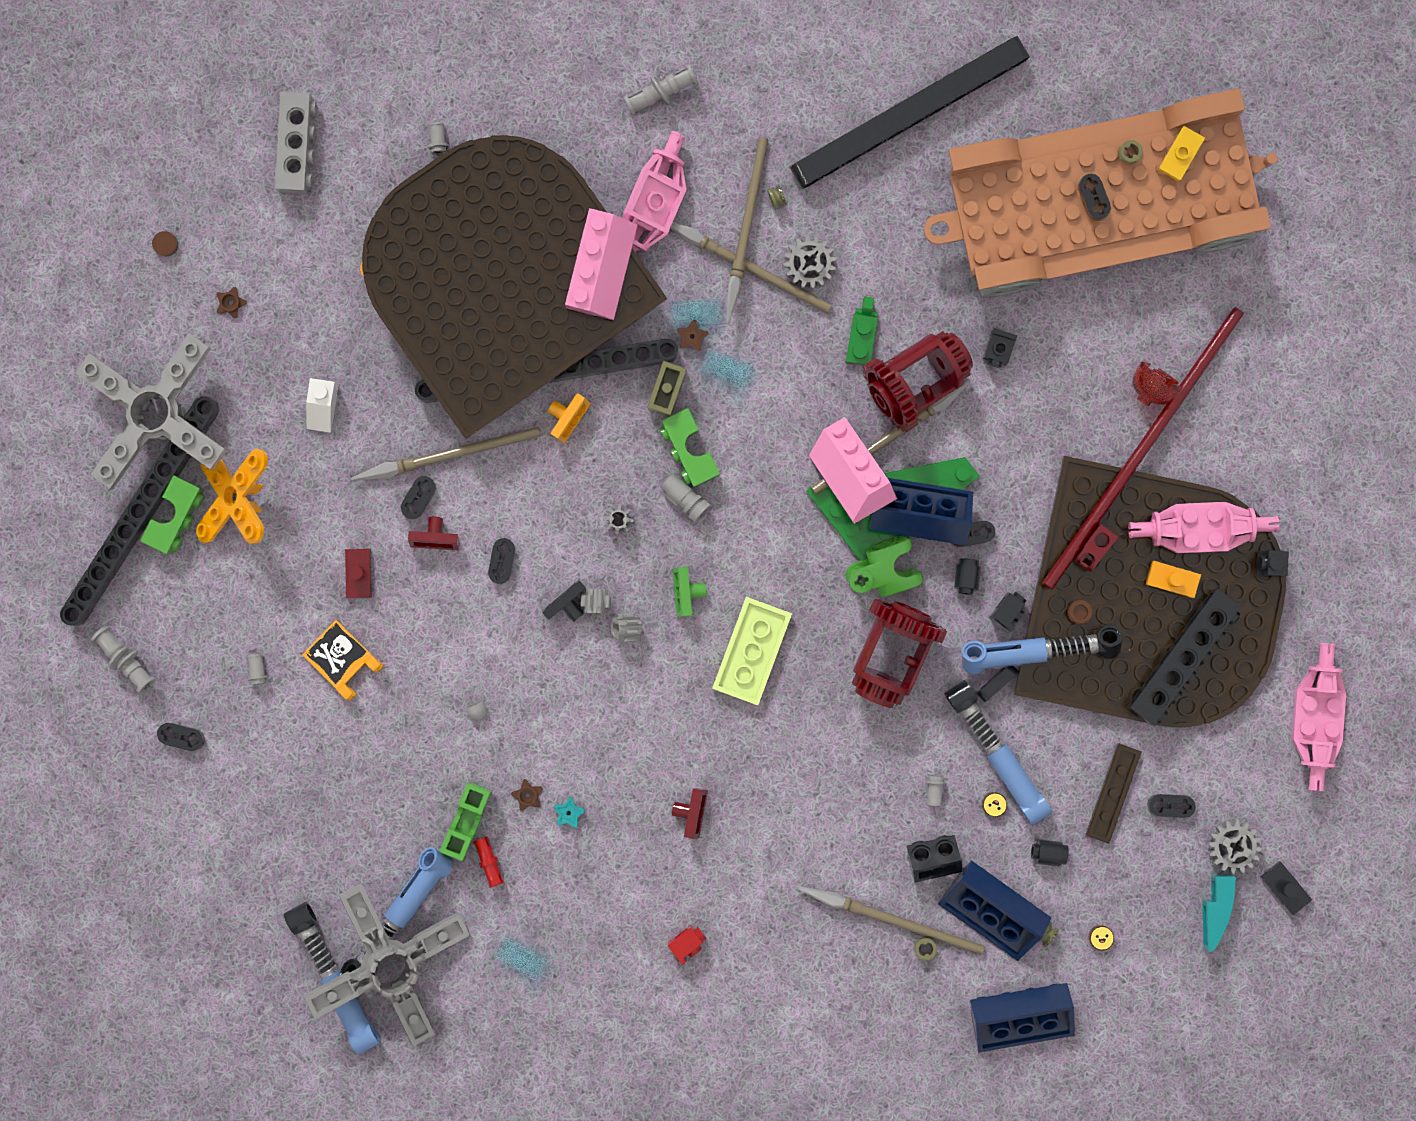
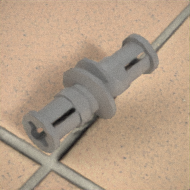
M690 64L686 65L687 68L675 74H670L665 79L660 75L659 82L654 77H650L651 86H646L629 97L625 95L624 98L632 115H636L637 111L649 105L652 106L662 99L670 104L671 94H676L694 83L695 85L699 84Z
M108 626L102 627L92 636L91 641L97 643L105 651V655L111 659L108 667L111 670H122L123 675L130 679L137 687L136 691L139 694L147 691L155 683V678L153 676L150 677L142 668V665L134 659L138 651L135 650L129 653V647H124L111 634Z

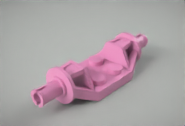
M671 131L664 150H653V156L642 168L623 212V219L638 224L632 246L635 253H647L650 246L668 234L687 190L683 172L685 163L677 157L686 137L684 135L680 136L678 132ZM670 164L673 165L672 179L667 177ZM644 231L649 232L645 239L639 243L638 240Z
M1227 502L1175 504L1160 513L1153 512L1151 522H1129L1128 529H1139V531L1129 532L1130 538L1151 537L1154 546L1160 545L1175 553L1229 551L1247 541L1254 542L1257 532H1278L1279 525H1269V523H1278L1279 519L1278 516L1256 517L1253 508L1244 509ZM1161 536L1174 537V539L1161 538Z
M1319 643V664L1316 667L1308 666L1309 671L1295 690L1292 741L1301 758V764L1308 765L1310 768L1308 790L1324 791L1325 769H1328V767L1336 768L1334 762L1343 743L1346 691L1341 676L1343 669H1336V666H1333L1336 644ZM1317 671H1320L1317 687L1312 688ZM1307 744H1312L1313 761H1310Z

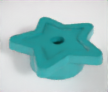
M570 796L565 804L554 805V809L559 814L558 826L568 823L574 828L578 827V817L585 812V809L576 806L573 797ZM570 811L571 815H567L566 812Z

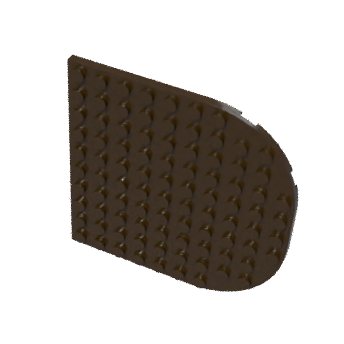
M492 135L466 141L446 151L408 177L382 201L383 203L370 221L363 244L362 271L367 293L374 309L465 439L474 435L668 299L632 249L614 320L566 309L565 303L589 208L606 213L607 211L583 177L563 156H560L541 143L518 136Z
M1063 456L1025 639L1044 637L1045 640L1049 639L1050 642L1052 639L1058 641L1059 638L1064 640L1066 637L1068 639L1072 637L1078 639L1079 636L1084 638L1086 635H1094L1102 627L1111 625L1117 627L1122 632L1121 652L1113 659L1103 658L1098 653L1091 654L1086 652L1085 655L1083 652L1079 653V656L1077 653H1074L1072 656L1071 654H1066V657L1059 655V658L1056 655L1052 656V659L1048 658L1047 662L1022 664L1019 666L1014 695L1146 723L1127 709V705L1211 590L1218 588L1241 605V608L1238 610L1240 616L1232 625H1227L1224 630L1226 634L1218 645L1214 643L1209 650L1211 655L1203 665L1201 663L1195 669L1197 673L1190 684H1184L1180 690L1182 695L1175 704L1171 703L1165 710L1168 712L1165 719L1160 724L1156 723L1155 725L1175 728L1192 727L1211 723L1232 713L1252 696L1261 680L1264 679L1275 650L1285 601L1286 576H1256L1257 551H1281L1272 532H1257L1254 542L1247 541L1229 551L1175 553L1160 545L1154 546L1151 537L1130 538L1129 532L1139 531V529H1128L1129 522H1151L1153 512L1160 513L1175 504L1227 502L1244 509L1250 508L1232 494L1220 489L1135 471L1099 522L1117 535L1118 539L1091 572L1073 560L1053 590H1050L1042 582L1122 469L1111 465ZM1255 511L1256 517H1260L1259 514ZM1161 536V538L1174 539V537ZM1152 561L1201 574L1195 598L1145 585ZM1084 600L1091 605L1093 615L1089 622L1075 624L1069 620L1067 609L1073 601ZM1212 612L1209 616V621L1212 625L1216 626L1220 621V617L1216 612ZM1198 632L1195 635V642L1200 646L1204 644L1205 635L1202 632ZM1186 651L1180 656V661L1183 665H1188L1191 661V656ZM1172 671L1166 675V682L1169 685H1173L1176 682V675ZM1155 691L1151 696V701L1154 705H1158L1162 701V695L1158 691Z

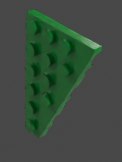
M965 457L884 473L887 478L963 490L980 477ZM829 486L817 495L814 494L811 488L806 490L807 494L860 561L867 559L865 552L867 547L899 536L898 534L869 530L870 515L854 524Z

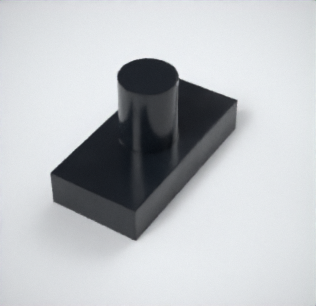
M577 580L548 605L542 613L549 620L563 609L573 622L584 614V611L574 601V598L586 587L580 580Z
M1280 861L1260 876L1292 915H1295L1312 901L1311 897Z

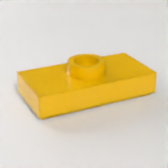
M1183 126L1158 170L1180 182L1205 137Z

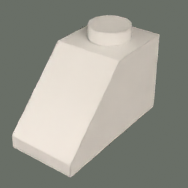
M310 378L306 401L307 429L331 433L339 386L337 383Z

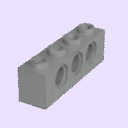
M280 92L275 189L278 193L308 195V188H312L313 174L309 173L310 164L314 163V149H311V140H315L316 127L312 125V116L317 114V102L313 101L310 93ZM296 115L304 116L301 124H293V118ZM302 139V145L299 148H291L293 140ZM293 163H301V168L298 172H290V167Z

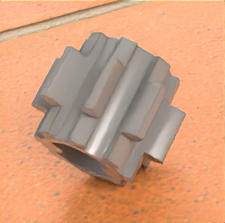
M621 504L618 505L615 511L609 507L610 516L603 517L605 521L610 522L606 529L611 530L615 528L616 535H619L620 529L623 528L629 532L627 524L634 522L633 519L627 517L631 510L628 509L623 512ZM617 513L625 516L622 526L613 525L615 521L613 516Z
M585 589V595H581V606L584 607V613L606 614V608H610V596H607L606 589Z
M634 613L617 614V617L612 619L611 634L614 636V639H619L620 643L635 642V638L640 637L642 623L638 616H634Z

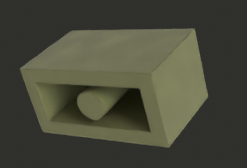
M663 361L647 406L649 411L667 417L672 416L687 373L686 368Z

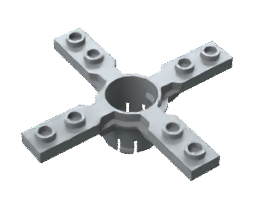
M189 333L162 371L161 379L157 385L146 386L141 389L90 353L87 355L75 374L126 408V419L129 424L122 434H118L91 473L92 477L113 490L147 440L160 438V440H171V442L209 469H215L227 450L184 420L185 409L184 407H179L181 404L176 400L212 348ZM162 398L167 402L168 416L160 427L150 430L144 426V415L140 413H144L153 399Z
M361 883L339 894L338 896L366 949V953L362 958L361 967L352 972L347 971L303 995L314 1019L373 989L381 992V995L390 998L391 1004L412 1046L435 1035L411 986L418 979V974L414 973V971L417 972L415 965L470 936L461 915L457 912L414 935L413 939L403 944L398 940L388 939ZM394 952L403 955L405 958V968L401 976L393 982L380 983L377 976L373 975L378 965L376 960L381 961L386 956L394 954Z

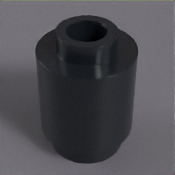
M959 559V564L956 565L954 588L959 589V594L973 595V591L979 590L981 571L979 560Z
M1039 839L1036 844H1032L1031 858L1035 860L1036 864L1058 867L1061 864H1067L1069 855L1068 845H1063L1062 842Z

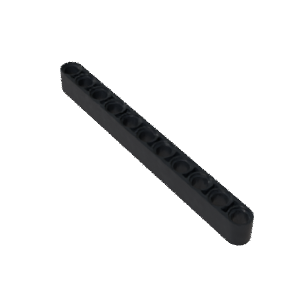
M1015 36L793 164L790 169L801 188L805 189L1027 61L1030 56L1019 37Z
M659 339L594 350L577 362L578 368L575 372L568 373L564 371L548 383L660 365L663 361L670 363L678 356V346L674 340ZM665 345H670L674 348V353L669 357L663 356L660 352L661 348ZM641 349H646L650 352V357L645 361H641L636 357L637 352ZM617 353H622L626 356L625 362L621 365H616L612 361L613 356ZM593 357H598L602 360L601 366L597 369H592L588 365L589 360ZM423 379L416 383L415 394L421 401L425 403L439 402L433 392L429 397L421 395L422 387L427 385Z
M201 396L194 401L183 419L190 424L197 423L198 430L206 434L218 416V403L209 397ZM209 402L211 404V411L203 415L201 407L204 403ZM171 440L163 449L62 607L60 618L64 624L80 626L86 622L163 502V495L173 475L179 477L191 458V455L185 451L182 455L177 456L175 453L177 445L171 442ZM170 464L172 471L170 475L164 477L162 468L164 465ZM156 484L158 486V494L155 497H151L149 495V488ZM143 505L145 514L138 518L135 510L138 506ZM129 525L132 529V534L129 538L125 539L122 531L125 526ZM116 546L119 554L115 559H111L109 551L112 547ZM99 567H103L105 570V576L101 580L96 577V571ZM89 587L92 591V596L86 601L83 598V591ZM74 608L79 613L76 621H72L69 617L70 611Z

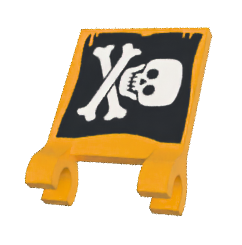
M337 620L302 654L349 701L357 693L347 685V682L365 664L377 673L384 667Z

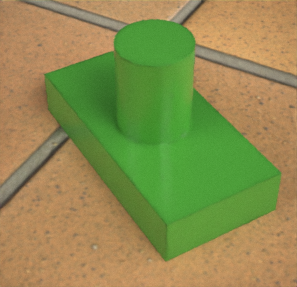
M688 566L673 568L677 617L691 616V598L706 597L705 583L689 584Z

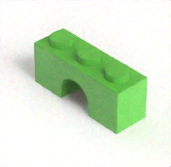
M688 408L662 420L663 427L660 428V431L665 441L671 440L674 449L670 451L676 463L681 461L685 469L681 474L687 485L692 484L693 488L720 476L710 452L702 456H693L685 447L687 439L699 432Z
M173 475L163 498L174 504L175 516L170 522L164 524L151 519L140 541L165 554L172 555L173 551L177 552L183 541L180 537L184 529L188 530L194 518L191 515L194 509H198L204 501L205 496L202 495L204 489Z
M471 781L467 783L458 804L456 816L451 827L448 829L439 852L461 861L466 858L493 790Z

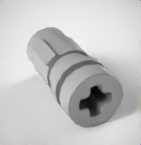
M672 474L661 486L667 493L666 497L674 505H680L684 509L683 512L689 514L688 517L694 523L711 506L705 499L702 500L700 494L696 495L675 474Z

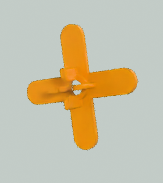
M262 449L252 450L233 476L222 459L214 470L209 469L200 462L202 471L218 497L198 523L196 534L199 541L202 543L212 542L229 518L232 517L248 543H259L264 536V526L256 513H261L262 510L255 502L248 501L246 495H256L263 488L262 484H257L256 482L267 468L268 456L266 452ZM233 494H237L236 501H233Z

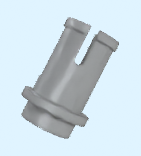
M433 122L429 124L431 139L429 149L434 155H442L448 148V144L445 143L444 123Z
M263 654L248 655L250 671L248 681H251V685L265 684L267 675L264 673Z
M929 775V780H926V783H929L927 805L942 806L943 784H946V781H943L944 776Z

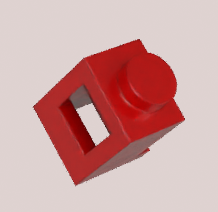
M690 925L669 941L667 946L683 965L687 961L685 957L689 955L691 958L702 949L700 945L707 938L699 927L694 929Z

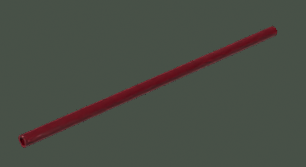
M1234 307L1042 582L1045 587L1053 590L1244 315L1240 309Z

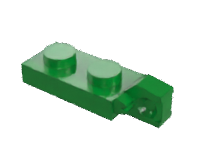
M864 296L862 309L856 308L853 315L846 363L864 365L871 361L878 320V312L872 311L874 302L872 297Z

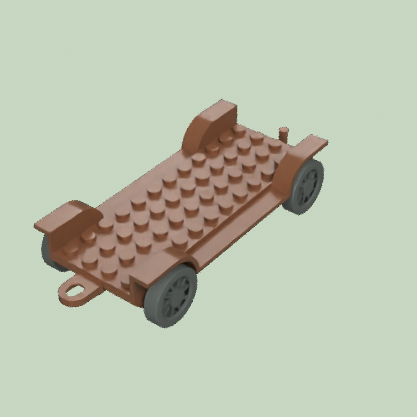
M1240 88L1193 97L1172 104L1159 111L1021 140L1002 138L948 149L952 166L949 176L957 210L931 216L924 225V235L934 245L964 241L971 278H976L978 290L982 298L999 297L1025 291L1040 285V279L1043 281L1195 249L1197 253L1223 250L1253 241L1257 237L1256 232L1271 229L1267 207L1260 208L1253 176L1275 164L1278 157L1275 153H1270L1266 157L1248 154L1239 116L1245 110ZM1186 126L1205 137L1181 181L1178 182L1159 171L1158 168L1181 128ZM1129 140L1138 142L1142 147L1141 158L1133 164L1123 163L1118 156V151L1122 144ZM1132 146L1127 150L1124 149V153L1128 158H1132L1133 155L1137 154ZM1092 173L1100 177L1109 199L1111 210L1103 220L1096 221L1088 216L1080 196L1078 184L1086 174ZM1087 180L1084 188H1089L1092 195H1095L1093 192V188L1096 186L1095 182L1091 183ZM1094 199L1096 206L1093 208V211L1099 212L1102 215L1105 207L1104 205L1099 206L1097 200ZM938 222H944L948 225L949 230L944 236H935L931 233V226Z

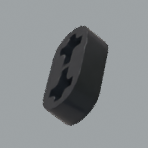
M1092 173L1086 174L1079 181L1078 190L1088 216L1093 220L1100 221L1110 213V202L1100 177ZM1087 180L1091 183L1095 182L1096 186L1093 188L1095 195H1092L1089 188H1084ZM1094 199L1097 200L1099 206L1104 205L1105 209L1102 211V215L1099 212L1093 211V208L1096 206Z
M421 476L414 481L401 504V512L406 518L417 519L423 514L436 491L434 480L427 476ZM429 481L428 486L431 490L429 492L424 491L422 496L419 497L418 494L421 491V488L418 486L419 483ZM416 498L419 499L416 504V508L419 509L418 512H412L409 515V509L406 508V505L408 503L413 504Z
M988 521L973 522L966 546L991 541L995 536L994 525ZM981 525H984L986 529H990L987 539H983L982 535L974 536L973 531L980 530ZM952 544L956 547H965V545Z
M507 538L498 539L492 549L488 576L492 582L497 584L506 583L512 572L515 545ZM503 542H507V547L511 548V551L506 552L504 560H501V551L497 550V548L502 546ZM502 562V569L506 572V576H501L500 580H496L497 576L493 574V570H498L499 563Z
M1014 665L1005 666L982 686L976 694L984 702L988 701L1011 681L1019 671Z
M165 723L157 730L158 740L172 747L195 751L200 749L205 742L204 734L200 730L180 724ZM171 727L172 732L179 734V737H171L168 741L163 731ZM195 733V738L199 739V742L190 746V741L184 740L183 736H192Z
M1154 794L1147 803L1149 811L1153 815L1160 817L1186 818L1193 815L1196 809L1194 800L1185 795ZM1158 798H1161V802L1169 803V808L1163 807L1158 812L1157 808L1153 807V803L1158 802ZM1185 799V802L1190 804V808L1185 809V813H1182L1181 809L1174 808V804H1182Z

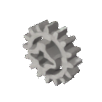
M809 236L805 237V242H802L799 238L796 239L797 246L789 245L788 247L792 253H785L784 258L789 260V262L784 263L783 266L784 268H790L786 276H794V285L798 281L802 282V289L805 288L806 284H810L811 290L814 289L815 283H818L821 287L824 286L823 279L825 278L830 281L831 275L828 272H835L836 267L831 265V263L836 262V257H830L834 251L833 248L826 249L827 241L825 240L820 244L818 243L819 237L817 236L814 241H810ZM806 247H813V248H815L813 251H804V250H803V248H806ZM822 254L826 259V268L820 263ZM816 255L814 261L815 267L813 265H810L804 270L806 264L805 258L807 260H810ZM794 257L800 263L798 271L794 267ZM807 274L817 275L815 278H805Z
M1235 819L1233 825L1227 820L1224 821L1223 828L1216 825L1215 827L1218 832L1216 834H1209L1214 838L1213 842H1207V845L1213 849L1208 852V855L1215 856L1212 863L1215 865L1221 863L1220 869L1223 871L1229 867V872L1235 874L1236 868L1241 873L1245 872L1244 866L1253 868L1254 866L1251 861L1253 859L1259 861L1260 859L1255 855L1256 851H1262V848L1256 846V843L1260 842L1261 838L1253 836L1256 833V829L1248 830V823L1244 822L1240 826L1239 820ZM1236 830L1231 836H1223L1229 831ZM1247 838L1249 840L1250 849L1247 848L1245 842ZM1236 843L1239 849L1237 851L1233 850L1230 844ZM1219 844L1222 845L1224 851L1222 856L1219 851ZM1238 857H1245L1240 862L1232 863L1235 862L1236 858Z

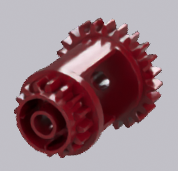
M942 331L937 335H927L885 363L883 360L880 361L879 358H874L864 364V370L862 371L865 374L864 379L868 382L866 385L869 388L870 395L878 409L887 419L891 420L893 425H896L898 430L901 429L902 432H908L918 425L917 421L919 419L916 416L918 413L963 386L964 379L971 375L970 371L973 367V361L967 348L955 334H948ZM927 356L941 380L931 386H922V392L914 396L900 372Z
M874 599L869 611L876 616V619L854 666L853 672L856 674L852 685L856 686L855 692L863 698L881 706L893 708L894 704L901 705L905 695H910L934 641L942 643L948 631L932 622L933 618L930 615L898 601L890 604L880 599ZM884 627L920 642L914 657L907 655L904 664L908 665L909 668L902 682L892 676L867 667Z

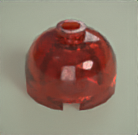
M1142 360L1136 368L1132 379L1133 388L1139 394L1137 399L1147 406H1150L1151 403L1165 405L1171 402L1179 394L1183 386L1178 385L1179 382L1160 368L1150 369L1151 363Z

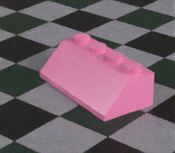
M589 208L565 303L566 309L614 320L638 224L614 214Z
M845 417L822 431L809 457L854 524L897 499L890 481Z

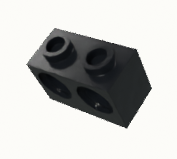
M943 835L934 840L916 841L911 845H907L908 860L915 883L963 872L962 860L955 835ZM945 852L951 853L950 855H947V856L941 855L942 853H945ZM926 858L925 861H918L917 859Z

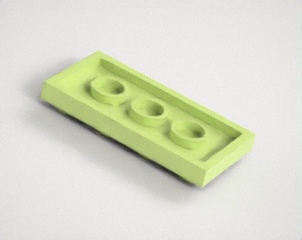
M746 597L712 689L759 705L792 613Z

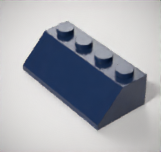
M887 478L897 499L870 514L869 530L966 546L972 525V491Z
M971 860L963 868V872L958 874L938 905L1012 958L1019 961L1043 937L1052 917Z
M1067 983L1052 984L1040 988H1028L1011 993L1005 992L988 997L982 996L970 1000L978 1053L1075 1036L1074 1005Z

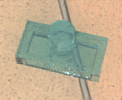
M720 299L671 301L672 327L689 326L692 320H696L697 325L721 324Z
M708 348L700 372L745 388L754 365Z
M505 935L493 957L535 980L539 978L549 957Z

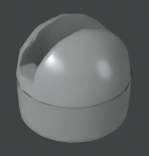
M482 699L468 705L466 711L472 719L480 720L485 717L487 707Z

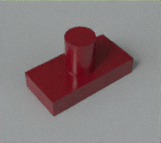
M436 516L429 517L427 532L409 531L408 533L410 548L459 551L460 541L458 534L442 533L443 518Z
M345 549L346 598H372L371 549Z
M693 788L690 804L674 802L672 816L687 819L684 833L686 838H700L708 790Z

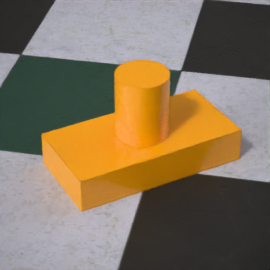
M578 393L568 407L558 401H554L550 405L548 413L559 419L550 434L565 444L591 403Z
M1152 561L1145 585L1195 598L1201 574Z

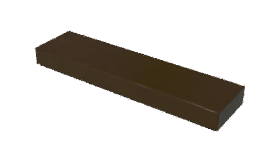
M1117 743L1090 819L1086 836L1108 844L1110 843L1142 751Z

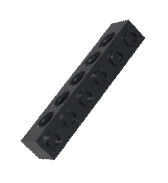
M1218 588L1212 589L1126 708L1149 725L1160 724L1168 714L1165 711L1171 703L1175 704L1181 697L1182 692L1180 690L1184 684H1190L1197 674L1195 669L1200 663L1203 665L1210 657L1211 652L1209 650L1214 643L1218 645L1226 634L1224 630L1227 625H1232L1240 616L1238 610L1241 608V605ZM1212 612H1216L1220 617V621L1216 626L1212 625L1209 621V616ZM1198 632H1202L1205 635V642L1201 646L1195 642V635ZM1185 651L1191 656V661L1188 665H1183L1180 661V656ZM1170 671L1176 675V682L1173 685H1169L1166 682V675ZM1155 691L1160 692L1162 695V701L1158 705H1154L1151 701V696Z

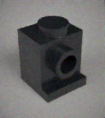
M994 328L991 331L983 359L988 360L987 364L996 368H1001L1002 365L1006 366L1017 335ZM996 345H1003L1004 352H997Z
M1257 551L1256 576H1288L1289 551Z
M1014 592V594L1006 593L990 617L1008 631H1012L1014 626L1011 623L1012 621L1017 623L1023 616L1025 611L1022 608L1027 600L1017 592Z

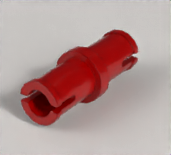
M487 836L474 841L473 844H475L481 861L479 866L480 868L483 867L489 888L505 882L497 864L499 861L498 857L494 856Z

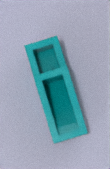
M1231 874L1211 875L1212 899L1202 900L1204 949L1208 952H1214L1220 942L1233 909L1236 876Z

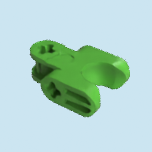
M899 535L867 547L865 549L867 559L855 562L846 569L845 576L852 590L858 593H865L877 588L878 594L884 597L920 585L923 582V576L918 570L908 569L899 571L894 569L895 560L900 555L910 551L912 547L911 538ZM861 575V580L857 581V576Z

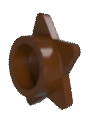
M233 287L229 292H218L216 294L220 304L217 313L228 312L233 318H237L238 309L247 304L246 300L238 297L236 287Z
M692 320L687 328L677 329V332L682 337L681 349L692 346L698 351L701 350V340L708 335V332L699 329L696 320Z
M524 779L521 789L512 792L511 795L519 800L520 811H523L528 806L539 808L541 805L538 795L543 788L541 786L532 787ZM527 793L530 794L529 798L525 796Z

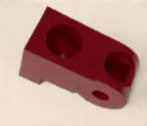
M1099 523L1074 558V561L1091 572L1118 539V536Z

